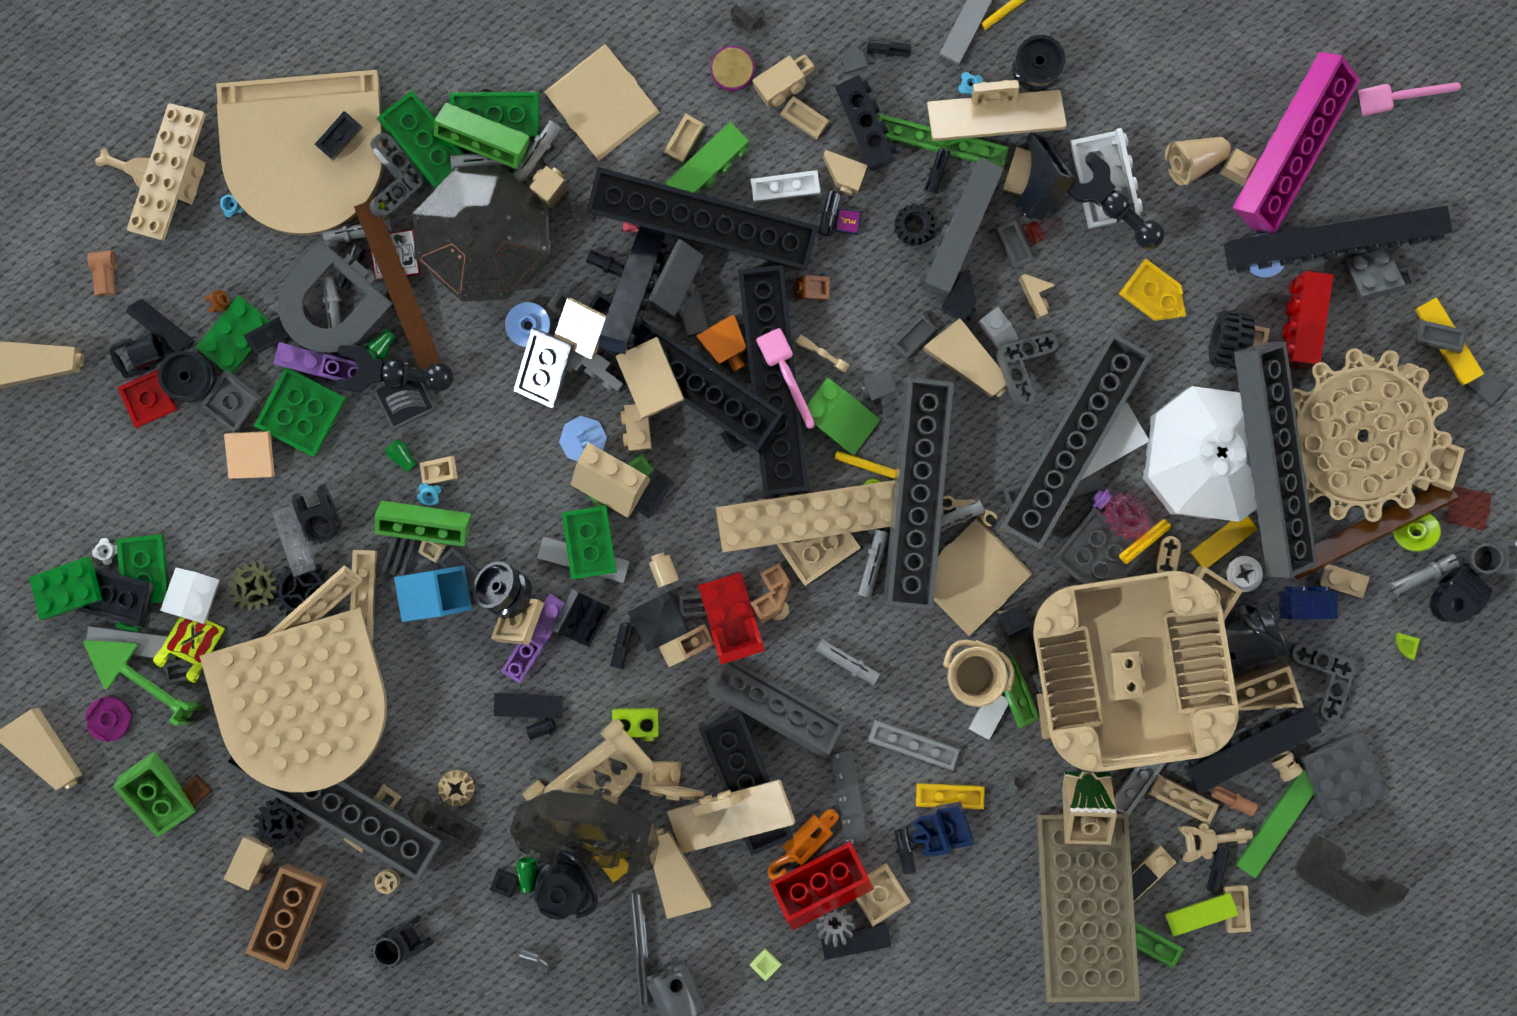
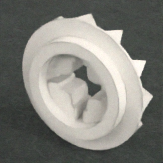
M1249 556L1236 557L1229 563L1226 571L1227 581L1243 590L1242 592L1256 589L1263 577L1261 565L1257 560ZM1241 568L1252 570L1247 575V580L1236 578L1241 573Z

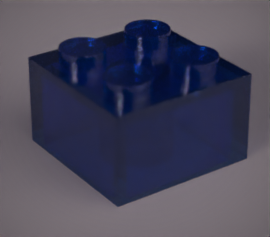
M1308 586V591L1307 587H1286V591H1279V618L1338 619L1337 591H1329V586Z

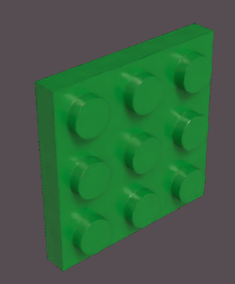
M285 367L254 427L264 432L270 431L271 435L316 458L347 398Z

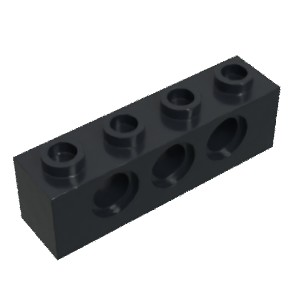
M857 75L836 85L835 89L869 169L873 172L897 161L894 154L898 153L893 141L888 142L886 134L889 133L886 123L878 118L877 113L880 112L876 100L871 101L868 94L872 90L867 79L862 80L860 75ZM857 98H864L862 106H854V101ZM866 118L873 119V123L870 127L862 126V123ZM873 139H882L881 145L879 147H871V142Z

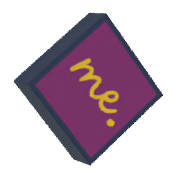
M839 208L835 232L858 235L861 212Z

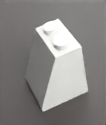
M175 568L160 611L205 624L220 580L197 572Z

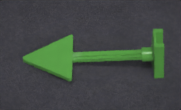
M84 640L85 648L105 690L109 689L118 675L122 673L168 705L170 710L174 712L169 721L175 726L193 725L195 720L190 717L194 710H203L205 708V705L199 701L183 702L180 699H175L128 666L127 662L138 647L137 643Z

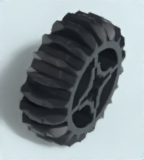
M300 560L299 566L293 561L291 562V569L288 566H284L283 571L285 574H277L281 581H274L273 583L275 586H279V589L272 591L273 594H279V598L274 599V602H282L279 610L283 611L287 608L285 615L288 616L297 608L290 599L298 597L303 603L330 579H325L329 571L324 570L320 573L322 565L317 564L314 567V561L311 560L307 565L305 560ZM301 572L311 573L318 581L307 582L305 577H302ZM295 576L293 579L294 588L287 593L288 583ZM301 585L303 587H311L308 589V592H305L307 593L306 595L295 593L300 592V589H302Z

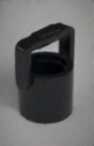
M153 333L136 340L131 338L111 345L109 348L110 359L124 378H131L146 372L149 366L165 359L161 344ZM126 346L129 359L136 368L127 372L123 361L115 351Z

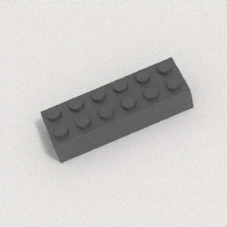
M980 157L976 163L971 162L964 177V180H967V184L962 183L955 198L959 202L958 204H953L946 220L950 223L949 225L944 224L937 241L941 242L940 246L935 245L928 260L932 264L931 266H926L920 278V282L923 283L921 289L944 299L947 298L1003 172V167Z

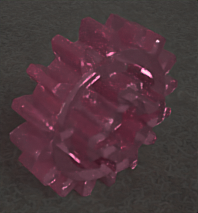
M1119 492L1117 495H1113L1104 506L1106 510L1103 512V515L1108 516L1105 522L1111 523L1110 530L1116 529L1117 536L1124 534L1126 540L1130 537L1136 540L1138 537H1142L1151 527L1148 523L1151 521V517L1146 516L1149 510L1143 509L1144 502L1138 503L1137 496L1132 499L1129 493L1123 495Z

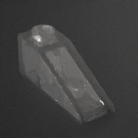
M293 505L272 512L293 576L296 577L316 570L311 543L306 536H303L304 533L301 531L302 525L297 519Z

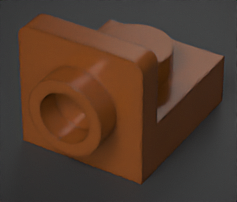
M804 275L796 278L793 288L795 299L799 301L804 299L829 300L830 277Z

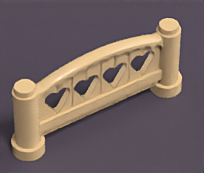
M618 718L612 721L600 733L605 741L546 787L540 780H537L522 794L528 802L532 801L558 832L563 833L564 836L575 827L572 824L573 822L597 813L617 799L630 785L638 772L646 775L654 767L650 758L623 729L624 725ZM610 758L625 763L627 769L621 770L620 775L614 774ZM594 770L609 775L611 782H605L604 787L598 786ZM579 783L593 787L595 794H590L588 799L582 798ZM563 795L577 799L580 805L574 806L573 811L567 810Z

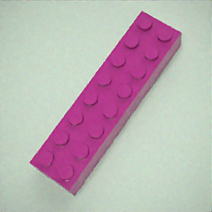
M1319 52L1295 97L1290 102L1285 115L1280 120L1276 131L1269 140L1261 158L1258 160L1251 176L1247 179L1242 192L1236 199L1233 209L1251 229L1267 234L1276 233L1359 84L1360 78L1342 55Z

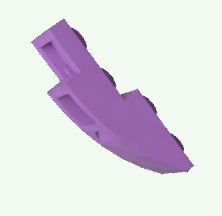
M281 342L278 343L273 362L274 365L335 381L352 378L358 370L357 363L354 361Z
M552 594L548 595L530 644H517L501 670L502 673L519 684L522 682L554 633L551 629L565 604L563 601Z

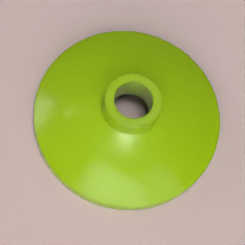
M1429 514L1393 532V535L1401 547L1410 551L1420 552L1432 548L1438 542L1441 528L1437 519ZM1414 532H1417L1420 534V536H1414L1412 534Z

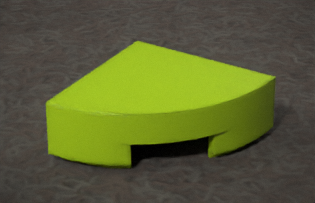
M1396 633V645L1399 651L1406 658L1415 661L1420 639Z

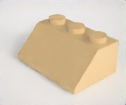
M588 442L577 461L571 485L629 518L651 479Z

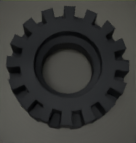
M912 203V205L908 204L899 211L894 222V230L899 240H903V243H908L910 246H919L931 238L935 230L936 220H934V214L930 212L928 207L925 208L923 204L916 205V203ZM910 217H919L923 221V229L920 232L912 233L907 229L906 221Z

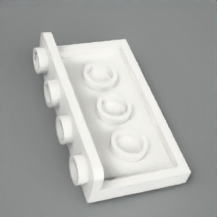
M1122 128L1116 129L1113 132L1071 140L1069 143L1078 182L1081 184L1092 180L1093 172L1087 166L1085 158L1089 152H1094L1109 165L1111 171L1110 180L1116 186L1115 190L1127 194L1130 203L1135 204L1132 210L1140 216L1143 206L1141 199H1137L1136 190L1138 189L1136 177L1132 176L1131 168H1133V161L1131 155L1127 154L1128 138L1126 133H1123ZM1093 202L1083 203L1088 229L1117 223V219L1105 215L1102 206L1099 207Z

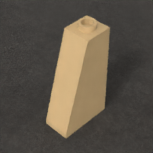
M960 318L924 346L923 350L990 398L995 394L999 397L1008 390L1001 369Z
M0 342V388L80 372V367L84 364V354L81 349L75 347Z
M39 708L30 709L0 729V743L55 790L62 788L69 790L78 784L77 779L83 776Z
M663 828L650 831L651 835L647 836L646 840L667 919L710 908L712 902L709 895L680 850L669 830L664 831Z

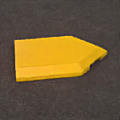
M1145 258L1119 292V295L1154 321L1186 317L1182 285Z

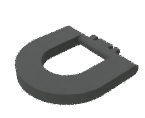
M322 240L313 247L285 279L279 293L278 312L284 329L298 344L318 353H338V346L340 345L355 346L388 312L393 303L372 286V283L376 281L373 275L367 280L365 279L370 272L355 260L349 265L354 259L351 255H346L343 260ZM334 266L367 296L340 325L334 328L323 329L314 326L308 320L304 310V302L309 291Z

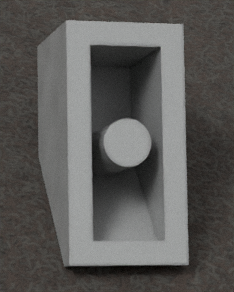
M999 307L995 308L977 323L997 351L1005 344L1019 341L1012 324Z

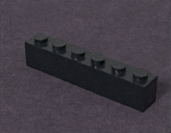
M639 227L600 333V348L625 355L628 346L633 347L636 334L633 333L634 329H639L642 321L640 312L641 310H646L649 299L646 297L647 293H652L655 284L653 276L654 274L658 275L661 262H659L660 257L664 258L668 245L664 244L665 234Z
M1292 707L1288 710L1289 714L1283 717L1281 715L1274 716L1268 720L1269 724L1263 727L1260 725L1254 726L1248 730L1249 734L1243 737L1240 735L1232 737L1228 741L1229 744L1223 746L1217 752L1206 757L1189 759L1187 761L1188 765L1184 766V769L1195 791L1202 793L1321 733L1322 731L1310 707Z

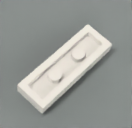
M817 170L751 179L754 203L820 194Z

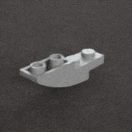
M574 350L572 351L567 368L570 373L573 370L579 372L584 366L586 367L584 372L593 379L598 376L604 381L601 385L611 393L614 390L617 392L622 390L624 384L607 372L612 366L609 361L598 354L595 355V358L589 359Z

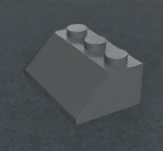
M678 239L648 299L651 309L673 320H676L678 315L682 316L687 305L684 303L687 295L692 296L697 285L694 282L698 275L702 276L706 268L704 256L680 239Z

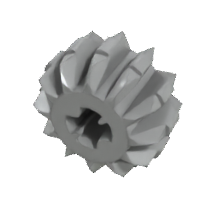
M835 909L833 912L825 914L826 916L818 918L820 923L816 924V929L820 931L818 936L820 939L825 938L824 942L826 945L833 941L834 947H837L838 941L845 945L847 943L846 938L852 939L853 933L851 931L855 930V924L851 923L853 917L852 915H846L845 909H842L840 912H838V909ZM838 924V929L834 930L833 925Z

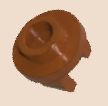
M215 290L205 297V301H210L212 304V308H209L208 312H224L229 307V298L221 290Z

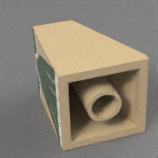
M1065 772L1062 787L1065 843L1111 845L1117 816L1111 774Z

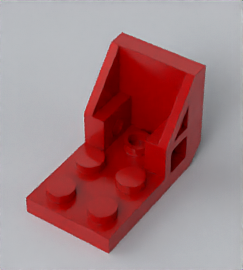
M741 572L699 584L698 588L710 623L720 664L765 651Z

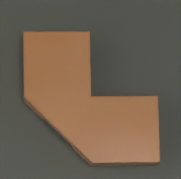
M780 563L760 573L770 592L751 602L762 624L782 613L791 585Z

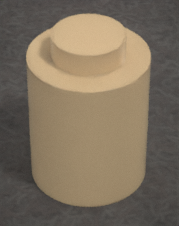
M664 552L651 557L652 561L649 562V566L658 588L679 580L670 555L665 556Z

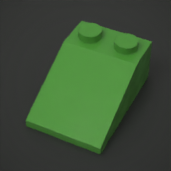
M829 378L825 380L807 404L815 422L814 427L853 456L880 421L877 416Z
M153 752L117 777L114 789L157 838L195 813V809L186 794L181 790V786L172 771L156 752Z

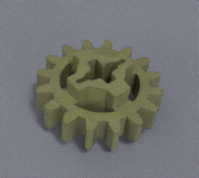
M253 562L252 567L249 563H244V569L236 567L238 574H231L230 577L234 581L228 583V586L233 587V590L228 592L229 595H235L233 603L241 602L239 607L241 609L248 605V611H254L255 606L258 610H262L263 604L270 606L269 598L276 599L277 597L272 591L279 589V587L273 584L274 581H278V578L271 577L274 570L266 571L267 565L262 564L259 567L258 562ZM255 571L251 577L244 576L248 572ZM264 579L267 581V587L265 586ZM251 582H255L254 585L257 587L256 590H252V587L250 586ZM256 595L263 596L258 601H252Z

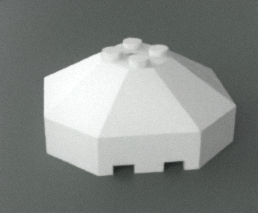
M1192 386L1185 389L1151 415L1143 479L1170 514L1240 522L1257 509L1241 395L1239 392ZM1219 446L1228 449L1226 458L1223 456L1217 457L1216 454L1219 452L1217 448Z

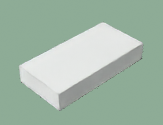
M1001 695L992 704L980 707L968 729L989 740L1009 704L1007 698Z

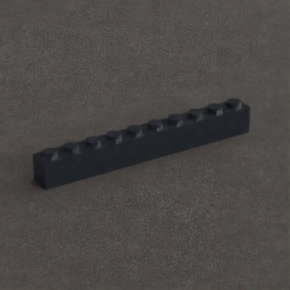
M1448 206L1235 239L1225 243L1224 249L1228 271L1236 270L1237 273L1250 271V267L1258 266L1259 270L1271 268L1274 263H1280V266L1294 264V260L1299 259L1302 260V263L1316 260L1315 257L1323 256V259L1337 257V253L1343 252L1345 256L1359 253L1361 249H1366V252L1380 250V246L1386 245L1388 249L1401 247L1402 243L1409 242V245L1421 244L1423 239L1429 238L1431 242L1444 240V236L1453 231Z

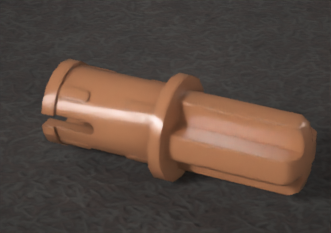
M1216 785L1212 790L1211 796L1229 805L1230 809L1235 808L1250 817L1256 812L1257 803L1241 797L1240 793H1233L1219 785Z

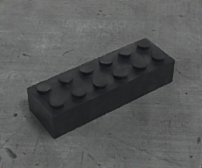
M734 711L699 726L698 729L724 791L730 790L732 793L771 782L742 711ZM790 826L744 837V840L752 856L793 839V833Z

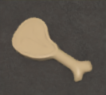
M104 148L101 150L100 157L95 159V163L99 167L109 165L123 170L126 174L133 177L136 185L140 188L150 158L140 157L124 162L111 157L107 149Z

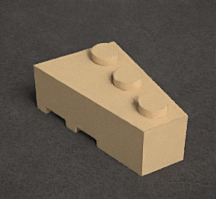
M1281 660L1234 678L1239 711L1261 710V708H1304L1291 668Z

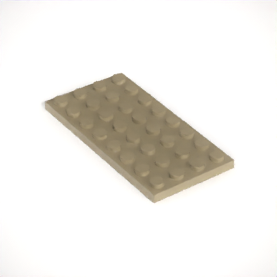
M1117 814L1111 845L1067 844L1064 840L1063 815H1037L1046 1003L1139 1002L1140 993L1128 814Z

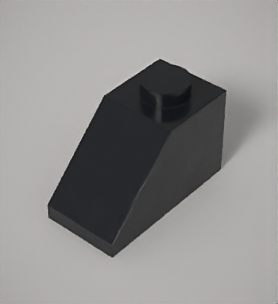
M965 269L940 310L954 319L958 320L960 318L963 322L965 319L970 321L977 310L974 308L977 301L971 274L968 269Z

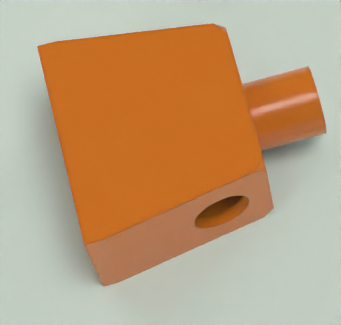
M734 314L696 335L698 341L719 366L728 362L734 372L746 366L740 354L747 351Z

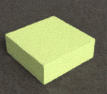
M765 948L749 965L766 981L781 966V963Z

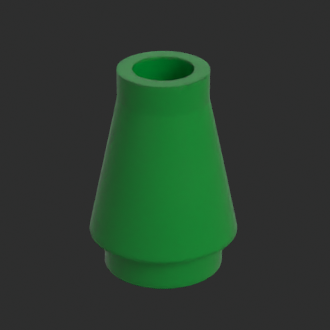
M385 329L380 335L366 344L365 349L371 353L374 359L383 360L396 337Z
M396 439L384 449L387 453L386 456L406 472L417 464L413 460L404 441L401 442L399 439Z
M523 857L518 859L516 870L521 892L530 893L534 891L538 864L533 857Z

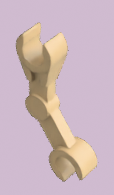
M802 335L796 341L802 348L816 352L822 358L832 362L833 366L841 372L846 373L850 366L845 361L834 358L823 348H818L812 341Z
M944 496L943 499L951 500L952 504L950 507H943V510H951L958 506L963 507L975 502V500H955L951 496ZM984 509L985 513L978 515V517L986 526H992L986 521V516L992 515L997 519V515L992 511Z

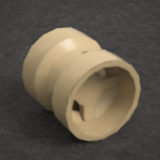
M1290 750L1281 753L1271 761L1274 768L1280 771V777L1283 782L1290 781L1303 772L1300 764L1294 761V755Z

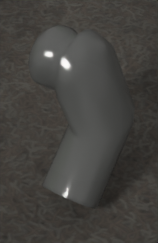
M522 948L519 958L537 964L536 970L538 973L547 974L549 972V967H551L550 960L538 952Z

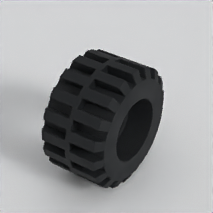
M1223 310L1219 314L1213 326L1209 343V360L1212 366L1237 370L1234 352L1253 346L1255 322L1252 315Z

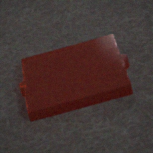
M1454 486L1453 490L1459 498L1457 501L1447 505L1445 522L1484 530L1487 515L1490 514L1489 506L1492 494Z

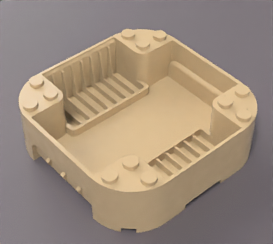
M1164 571L1067 586L1052 593L1041 604L1035 616L1033 633L1049 733L1055 749L1068 763L1082 770L1102 772L1206 757L1220 750L1230 740L1237 726L1239 709L1223 612L1216 593L1202 579L1186 572ZM1139 651V655H1142L1143 669H1140L1141 678H1144L1146 684L1143 698L1111 699L1106 653Z

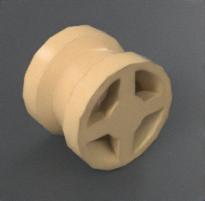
M385 869L375 878V887L383 894L393 892L400 884V875L394 869Z

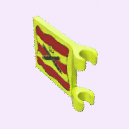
M180 617L153 661L157 666L164 667L171 653L193 664L186 677L189 681L195 683L203 669L200 656L213 652L225 628L206 620L205 624H201Z

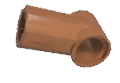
M113 250L88 253L87 261L89 269L93 273L95 296H112L116 294L114 270L117 269V264H114L116 255Z

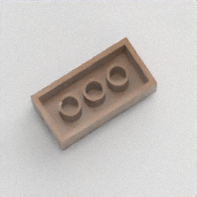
M288 863L281 866L245 953L285 970H289L295 965L328 879Z

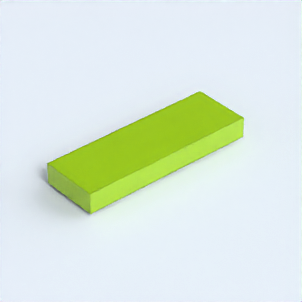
M1231 892L1165 914L1173 937L1239 915Z

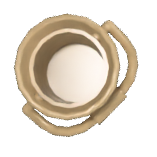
M966 639L955 642L946 652L943 666L948 668L947 678L950 690L959 701L966 705L982 707L992 704L1001 697L1004 690L1011 691L1015 670L1010 659L1004 653L998 651V648L978 640L971 641ZM964 645L973 646L972 648L964 649L950 662L952 653L956 648ZM1006 665H1007L1008 670H1009V677H1008V674H1007Z

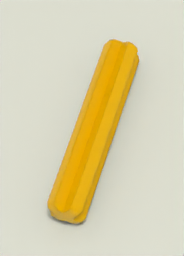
M1162 519L1119 555V558L1123 563L1128 564L1171 529V525L1166 519Z

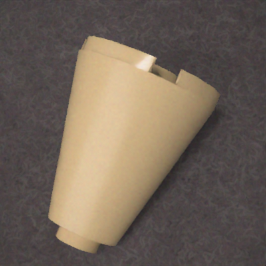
M1223 137L1183 140L1170 143L1165 150V161H1169L1172 169H1168L1169 174L1178 185H1188L1227 159L1230 155L1231 145Z

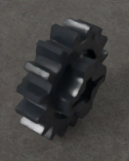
M279 798L274 800V804L269 800L266 802L267 807H259L261 814L254 816L259 822L254 824L253 827L260 830L256 833V836L263 835L262 843L270 841L269 847L272 848L277 843L278 847L282 848L285 843L288 846L293 844L292 839L297 840L300 838L297 832L304 831L300 823L305 821L304 818H299V815L302 813L301 811H296L293 806L284 801L281 803ZM282 808L284 809V811H282L281 813H277L275 810L273 811L272 809ZM284 817L282 819L281 826L275 829L276 824L278 823L277 820ZM281 833L283 836L286 835V837L279 838L275 837V835Z

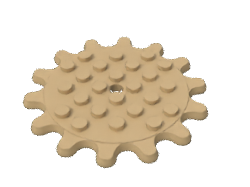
M1357 348L1350 349L1346 354V363L1342 370L1333 371L1326 363L1318 362L1312 368V374L1316 380L1314 389L1309 392L1293 389L1308 502L1312 503L1320 496H1327L1331 501L1329 513L1335 520L1343 519L1350 507L1358 505L1363 508L1365 518L1368 521L1376 522L1382 516V505L1385 501L1392 499L1397 501L1402 508H1410L1415 503V496L1411 489L1412 484L1419 479L1435 482L1440 477V470L1431 463L1430 455L1436 449L1449 447L1452 442V437L1448 432L1439 431L1434 425L1435 418L1447 410L1448 402L1444 397L1428 399L1423 395V386L1429 379V372L1425 368H1416L1408 375L1399 373L1397 369L1399 356L1395 351L1388 350L1384 352L1377 364L1368 365L1364 361L1361 350ZM1366 429L1368 432L1367 439L1359 441V430Z

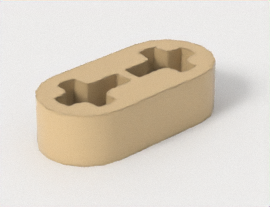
M1166 536L1160 540L1155 562L1156 573L1164 572L1160 569V566L1165 565L1166 558L1169 559L1168 566L1171 567V571H1177L1181 543L1176 537ZM1172 540L1175 549H1171L1169 556H1167L1168 548L1164 547V544Z

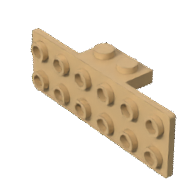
M1018 80L973 84L971 98L929 101L927 103L932 140L941 141L1066 129L1067 124L1061 91L1050 90L1018 93Z
M171 103L167 105L129 220L128 231L164 241L177 201L179 200L190 205L193 204L206 164L193 156L206 113Z
M781 780L771 781L732 793L730 790L717 794V797L712 798L709 795L699 799V802L667 811L682 853L795 824V819Z

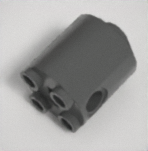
M674 961L666 966L667 970L661 973L655 971L646 976V985L660 1016H696L706 1008L687 963Z

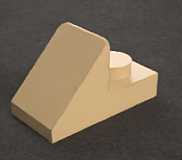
M1026 274L1022 275L1018 280L1036 318L1040 319L1048 314L1047 309H1049L1045 297H1041L1040 294L1053 288L1055 285Z
M454 456L420 463L422 483L431 485L445 481H458Z

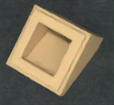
M422 541L418 553L437 564L448 544Z

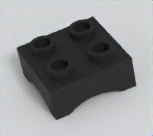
M670 591L628 611L647 652L690 631Z

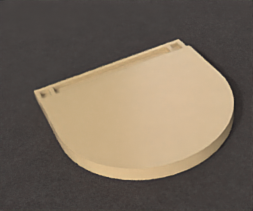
M378 70L216 83L220 154L224 178L234 199L258 222L273 230L289 235L322 234V231L337 229L357 217L354 206L373 199L384 171V164L370 146L373 137L379 133H384L383 126L377 120V117L382 114ZM345 111L363 128L335 160L332 161L314 144L341 113ZM384 141L378 144L379 147H384Z
M361 608L200 656L224 743L235 762L248 775L260 783L288 792H311L325 789L346 780L356 773L377 748L385 728L387 698Z

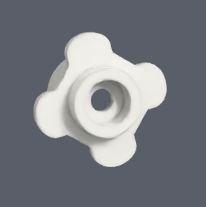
M107 538L100 539L99 544L92 551L93 557L102 560L105 565L111 564L112 558L115 554H118L117 545H112Z

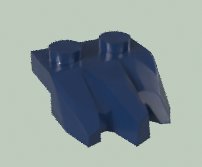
M961 801L938 805L921 815L913 823V826L919 829L911 835V842L924 843L926 845L922 849V855L938 856L950 854L951 849L973 846L974 838Z

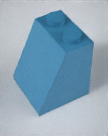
M465 565L394 577L402 622L472 610Z

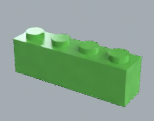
M445 103L434 121L435 137L515 169L519 167L528 151V135L448 103Z
M729 122L678 170L665 185L697 194L704 188L708 190L716 182L715 177L720 172L725 174L733 166L731 162L736 157L741 159L749 151L747 148L749 140Z
M381 501L375 514V534L465 547L470 533L471 513Z

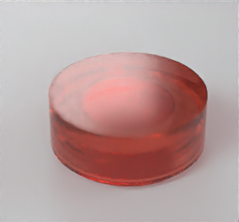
M1036 221L1025 224V231L1030 242L1034 245L1042 242L1043 232Z

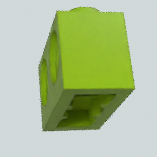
M659 708L612 710V721L618 718L619 720L626 719L630 722L631 728L626 731L630 737H641V741H654V737L659 736ZM643 719H650L653 722V729L650 731L644 730L641 727V721Z

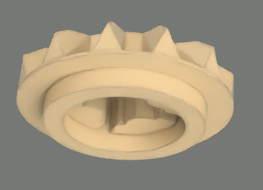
M461 770L447 772L442 776L438 784L439 795L443 802L451 806L466 804L473 797L475 790L471 776ZM462 781L459 788L462 792L460 794L456 792L450 796L449 794L453 789L450 783L456 785Z

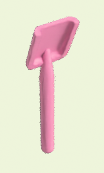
M1455 82L1401 90L1392 93L1389 84L1358 90L1362 116L1392 110L1394 108L1393 100L1459 91L1461 84Z
M778 328L760 336L756 341L767 364L773 366L779 363L783 377L806 427L809 429L813 428L815 422L793 374L785 362L786 359L792 357L793 353L782 330Z

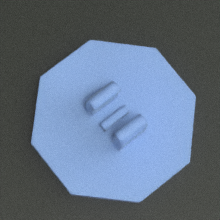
M579 416L564 425L559 443L567 458L578 461L588 442L603 450L607 436L599 421Z

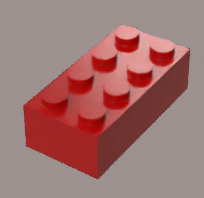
M1305 271L1294 277V280H1291L1289 283L1288 292L1291 293V299L1285 308V315H1288L1287 324H1284L1282 329V337L1286 341L1289 367L1308 370L1313 368L1316 363L1321 362L1334 275Z
M851 841L769 882L784 917L792 930L874 890Z

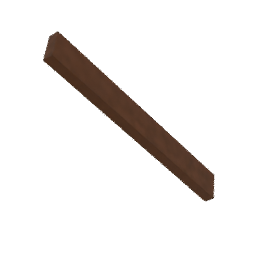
M372 200L356 205L354 209L419 368L427 369L434 363H442L383 217L379 218L372 214L370 210Z
M1433 485L1427 491H1421L1414 495L1415 503L1412 507L1402 508L1397 503L1383 510L1382 516L1378 521L1371 522L1365 519L1315 544L1317 566L1296 575L1295 578L1298 580L1457 501L1459 496L1453 489L1448 491Z

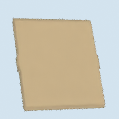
M606 44L544 91L566 119L569 128L574 133H577L598 161L660 113L639 87L634 76L627 72Z
M977 517L951 544L949 543L938 555L934 601L970 636L995 610L1002 607L1007 599L1033 573Z

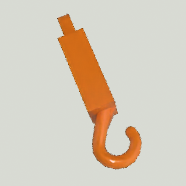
M828 809L819 818L814 814L793 835V839L788 840L782 846L787 854L775 859L768 868L769 879L775 880L787 873V870L784 868L778 874H775L781 865L796 861L802 866L833 834L830 828L838 820V814L835 810ZM818 827H820L821 829L813 837H811L810 835Z

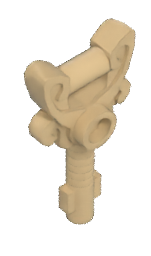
M1200 823L1198 828L1187 825L1178 826L1179 831L1185 836L1187 851L1183 854L1184 862H1192L1201 856L1205 859H1211L1213 856L1212 851H1216L1217 844L1237 841L1240 844L1247 843L1248 839H1253L1252 831H1245V828L1235 829V832L1216 835L1215 831L1209 829L1206 823ZM1194 835H1198L1201 842L1197 850Z

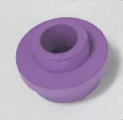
M1106 488L1103 491L1099 489L1091 498L1094 501L1092 506L1098 507L1101 510L1112 497L1108 493L1109 490Z

